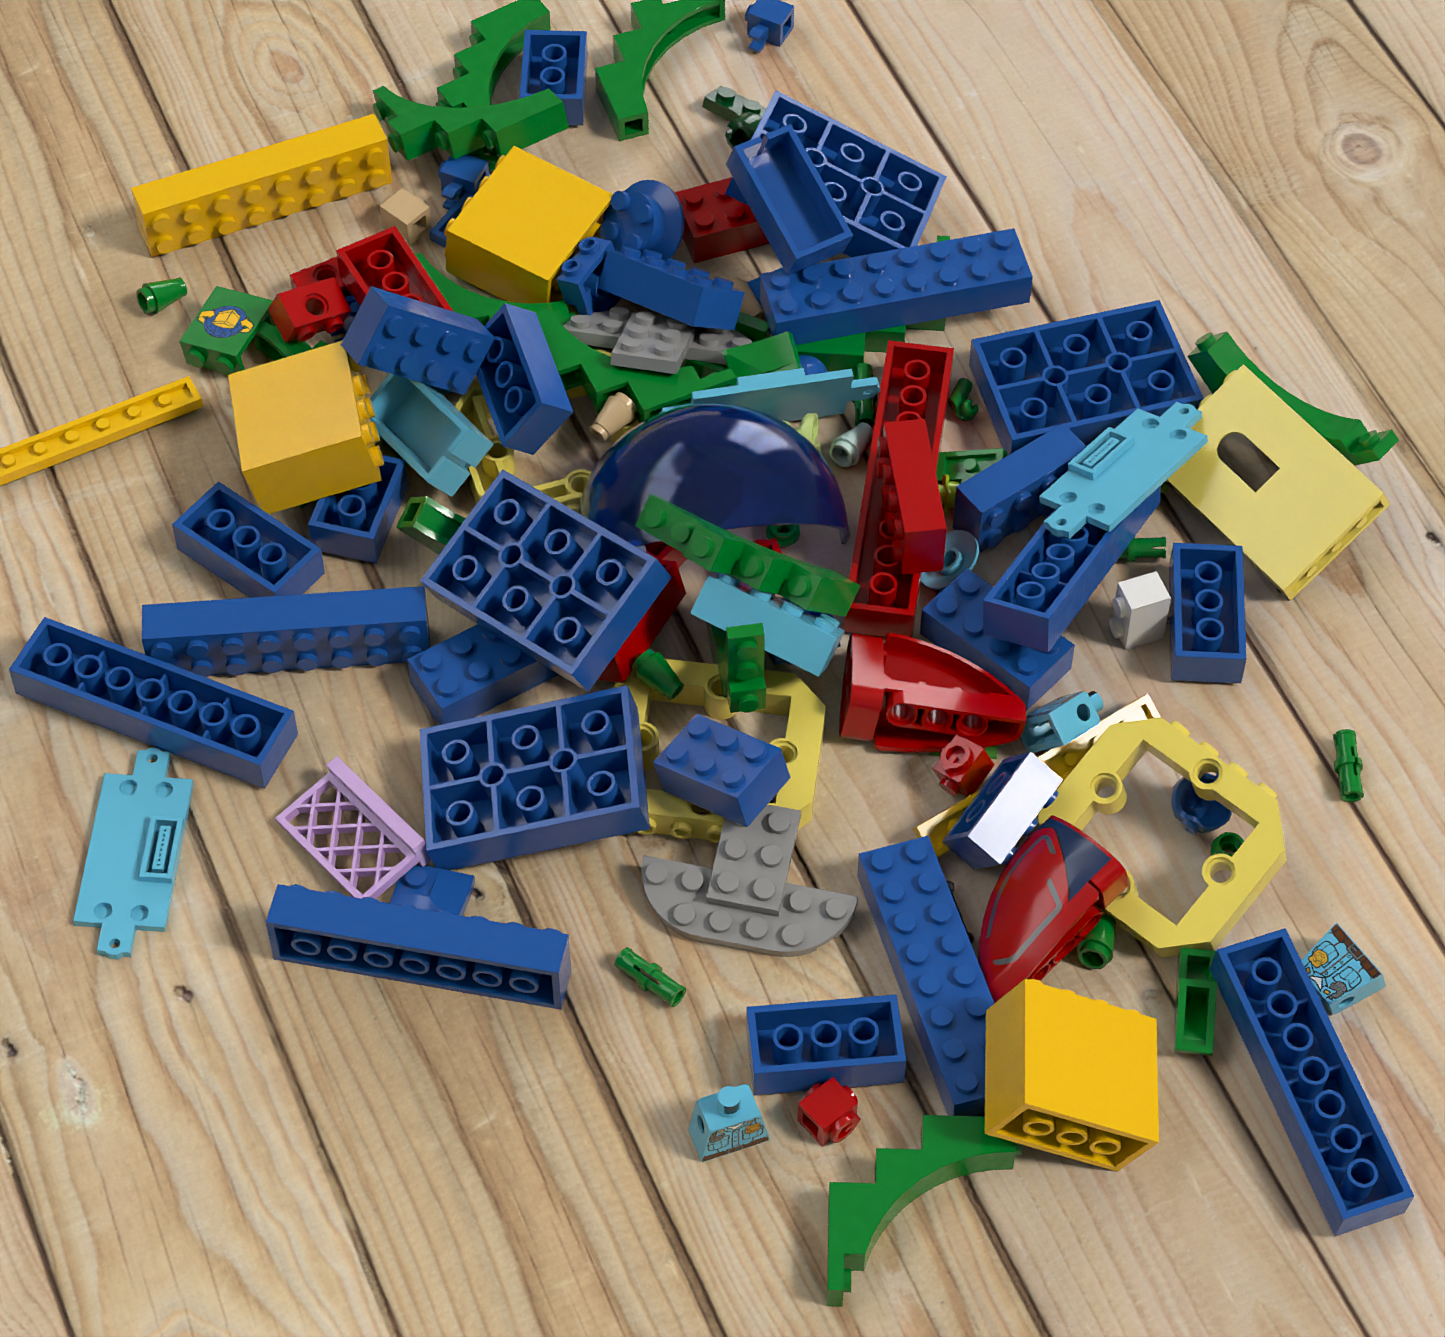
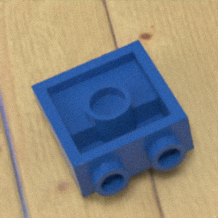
M592 236L580 241L579 250L573 259H569L562 264V272L556 280L566 304L575 305L579 315L590 316L595 312L610 311V308L615 307L622 298L598 288L607 251H615L610 240Z

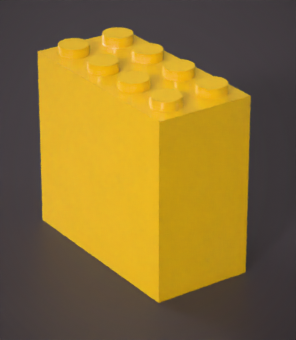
M513 146L506 156L502 155L499 158L493 173L483 178L473 198L468 197L458 217L456 219L452 218L448 222L444 231L446 236V247L444 250L446 272L504 301L515 303H550L561 301L563 296L556 279L562 272V264L569 259H573L579 250L581 240L590 236L601 238L600 227L603 223L604 212L611 205L613 194Z
M342 341L228 375L242 473L260 509L268 514L382 481L379 466L384 465V460L379 446H375V442L380 441L375 422H371L370 419L375 417V411L371 399L366 397L367 394L371 393V388L366 374H359L361 365L357 364L341 346Z
M1024 979L986 1010L985 1134L1116 1172L1121 1170L1159 1143L1157 1019L1143 1015L1137 1010H1126L1110 1005L1104 1000H1094L1077 995L1071 990H1061L1044 985L1039 980Z

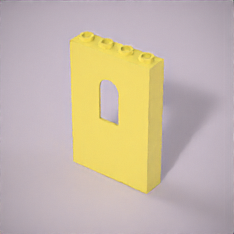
M1244 364L1238 370L1229 373L1224 379L1223 385L1214 394L1207 395L1200 402L1197 410L1202 411V419L1191 429L1207 435L1208 442L1166 480L1167 484L1231 545L1242 546L1243 556L1290 601L1390 505L1385 494ZM1232 433L1244 435L1280 469L1255 492L1219 458L1217 448L1225 436Z

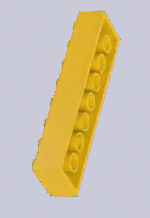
M370 114L132 187L131 192L139 231L152 258L392 183L388 139L375 114Z

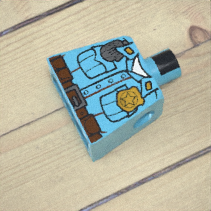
M1081 691L1061 696L1027 714L1026 724L1021 735V740L1027 752L1034 753L1064 746L1098 725L1100 718L1097 712L1103 709L1101 696L1095 691H1090L1089 693Z
M1338 923L1333 925L1301 960L1320 1001L1333 1015L1382 990L1386 986L1383 974Z
M748 1084L737 1087L726 1086L718 1093L696 1101L688 1131L701 1163L770 1140Z

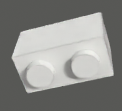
M1157 571L1118 582L1116 598H1113V616L1109 620V625L1113 636L1120 639L1125 650L1164 638L1171 597Z

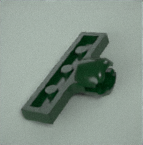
M722 86L706 95L702 108L731 121L727 125L730 129L726 131L725 137L732 150L734 146L752 139L766 110L759 102L749 100L736 94L734 90Z

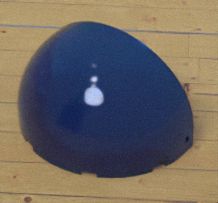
M724 403L693 404L674 408L657 414L627 431L611 445L593 468L580 497L577 513L636 547L661 541L635 526L650 494L658 495L670 503L725 530L768 525L804 524L839 529L841 545L846 544L850 537L847 510L839 483L820 451L799 431L782 420L753 408Z

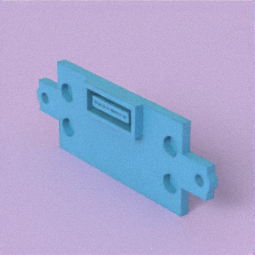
M804 368L737 377L736 386L692 392L690 404L662 408V411L658 413V420L662 429L687 425L688 436L703 434V429H717L718 425L762 423L776 420L788 422L802 420L803 416L807 413H817L818 417L845 413L848 401L875 398L876 394L880 392V385L877 377L853 380L852 369L805 375Z
M1176 402L1159 417L1137 408L1115 429L1108 427L1068 463V471L1039 496L1040 503L1056 509L1044 521V528L1050 530L1052 535L1068 539L1086 523L1108 532L1113 530L1208 442L1207 435L1191 429L1202 419V411L1197 410L1191 404Z
M158 748L138 750L133 775L104 773L73 922L74 926L101 928L97 953L98 955H105L109 959L131 957L136 930L166 931L194 782L193 779L168 778L167 773L171 755L170 752H163ZM151 759H157L154 763L149 762ZM115 943L120 944L117 948H111Z

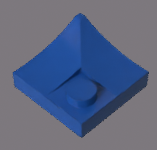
M416 864L398 879L390 904L407 903L419 909L431 911L442 909L454 915L463 916L475 886V876L427 865L422 867L420 864Z

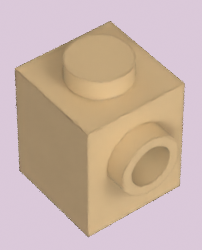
M403 188L394 195L387 197L380 205L382 227L386 230L396 226L409 246L432 229L430 207L420 197L410 194Z

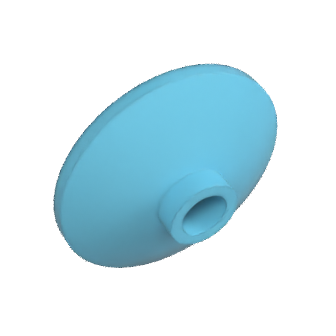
M964 530L946 533L943 570L922 572V583L932 590H944L966 568L972 570L979 555V545L976 538Z

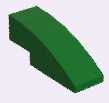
M1192 948L1180 949L1176 979L1174 1052L1213 1055L1217 982L1210 971V967L1216 951Z

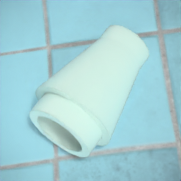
M862 422L855 428L835 438L829 450L832 460L841 467L856 465L872 439V427Z

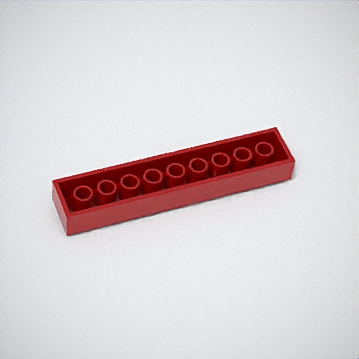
M888 340L849 576L850 580L861 586L846 617H844L843 630L845 632L884 637L887 633H896L913 637L922 573L902 574L899 561H893L891 542L895 538L894 533H888L886 513H890L888 506H883L881 497V486L885 484L883 479H878L876 471V459L879 458L877 438L883 437L885 422L925 419L937 475L952 377L954 348Z

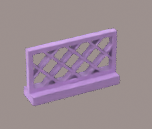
M336 756L326 765L330 772L275 819L352 897H372L377 899L413 866L419 863L424 867L431 861V858L426 851L425 840ZM332 786L337 791L335 803H319L320 795ZM357 810L359 812L356 824H340L342 811ZM335 811L333 825L316 826L318 812ZM299 813H310L308 826L294 827L290 821ZM379 831L381 833L379 845L362 846L364 832ZM356 832L354 846L337 847L339 833ZM315 834H331L330 847L315 848L313 846ZM385 853H401L405 857L394 867H384ZM361 854H378L377 866L373 868H359ZM353 855L352 869H336V856ZM375 876L374 885L362 895L356 889L358 877Z

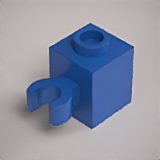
M757 0L754 4H750L745 14V21H747V35L753 40L749 44L748 49L760 53L766 42L780 47L794 28V5L780 0Z
M466 154L457 159L450 155L447 161L444 160L438 170V178L441 180V195L447 198L443 204L444 209L450 210L466 192L472 195L477 193L483 178L489 176L488 161Z

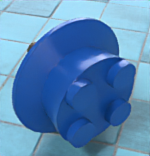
M656 180L638 181L625 191H616L612 195L611 205L604 212L600 236L602 239L612 241L615 251H621L622 247H629L641 251L642 254L644 249L661 253V259L667 261V258L671 259L677 251L683 235L684 216L681 203L674 191L666 184Z

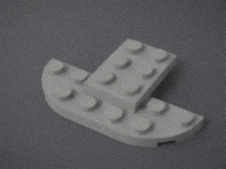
M620 306L612 307L610 311L595 312L590 316L574 315L570 318V321L563 325L572 335L586 345L613 349L611 365L671 374L678 373L684 359L727 365L722 350L752 343L749 338L736 330L695 327L668 316H661L660 313L655 311L631 312L627 308Z
M769 804L766 805L748 827L727 818L724 819L713 868L643 855L641 874L646 899L660 917V920L668 928L692 940L771 956L793 957L817 951L818 947L826 944L833 938L836 939L850 923L856 911L858 897L786 883L801 811Z

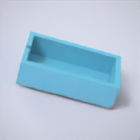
M389 373L370 397L375 411V417L370 419L371 422H375L379 435L429 484L451 497L471 474L467 469L470 466L475 468L493 446V443L431 385Z
M712 572L708 575L690 613L725 631L726 627L763 623L765 651L818 677L827 669L845 630L838 627L840 622L828 615L820 614L817 617L789 600L786 602L776 597L774 593L758 591L732 575Z

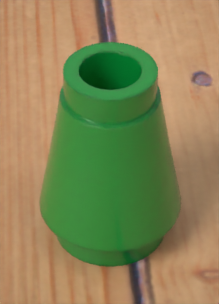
M181 277L144 283L142 288L136 291L138 304L146 314L151 312L157 314L187 295V287Z
M648 649L638 657L632 666V670L636 673V679L666 696L669 700L677 697L684 688V684L660 652L655 653L652 649Z
M1102 914L1098 924L1079 942L1077 946L1078 958L1084 966L1091 969H1102L1113 959L1116 921L1113 917Z

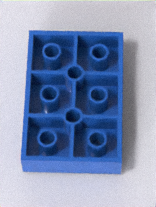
M775 90L752 139L760 136L763 140L766 133L789 124L792 125L853 234L852 239L842 253L850 257L917 246L947 176ZM732 177L724 194L748 205Z
M1160 300L971 340L969 366L1001 446L1006 450L1007 456L1062 423L1088 446L1108 427L1115 429L1137 408L1160 417L1176 402L1191 404L1198 409L1200 402L1204 399Z
M502 469L420 582L441 602L589 692L669 582L671 575L653 556Z
M628 685L419 729L426 851L436 868L454 870L650 829L639 713Z

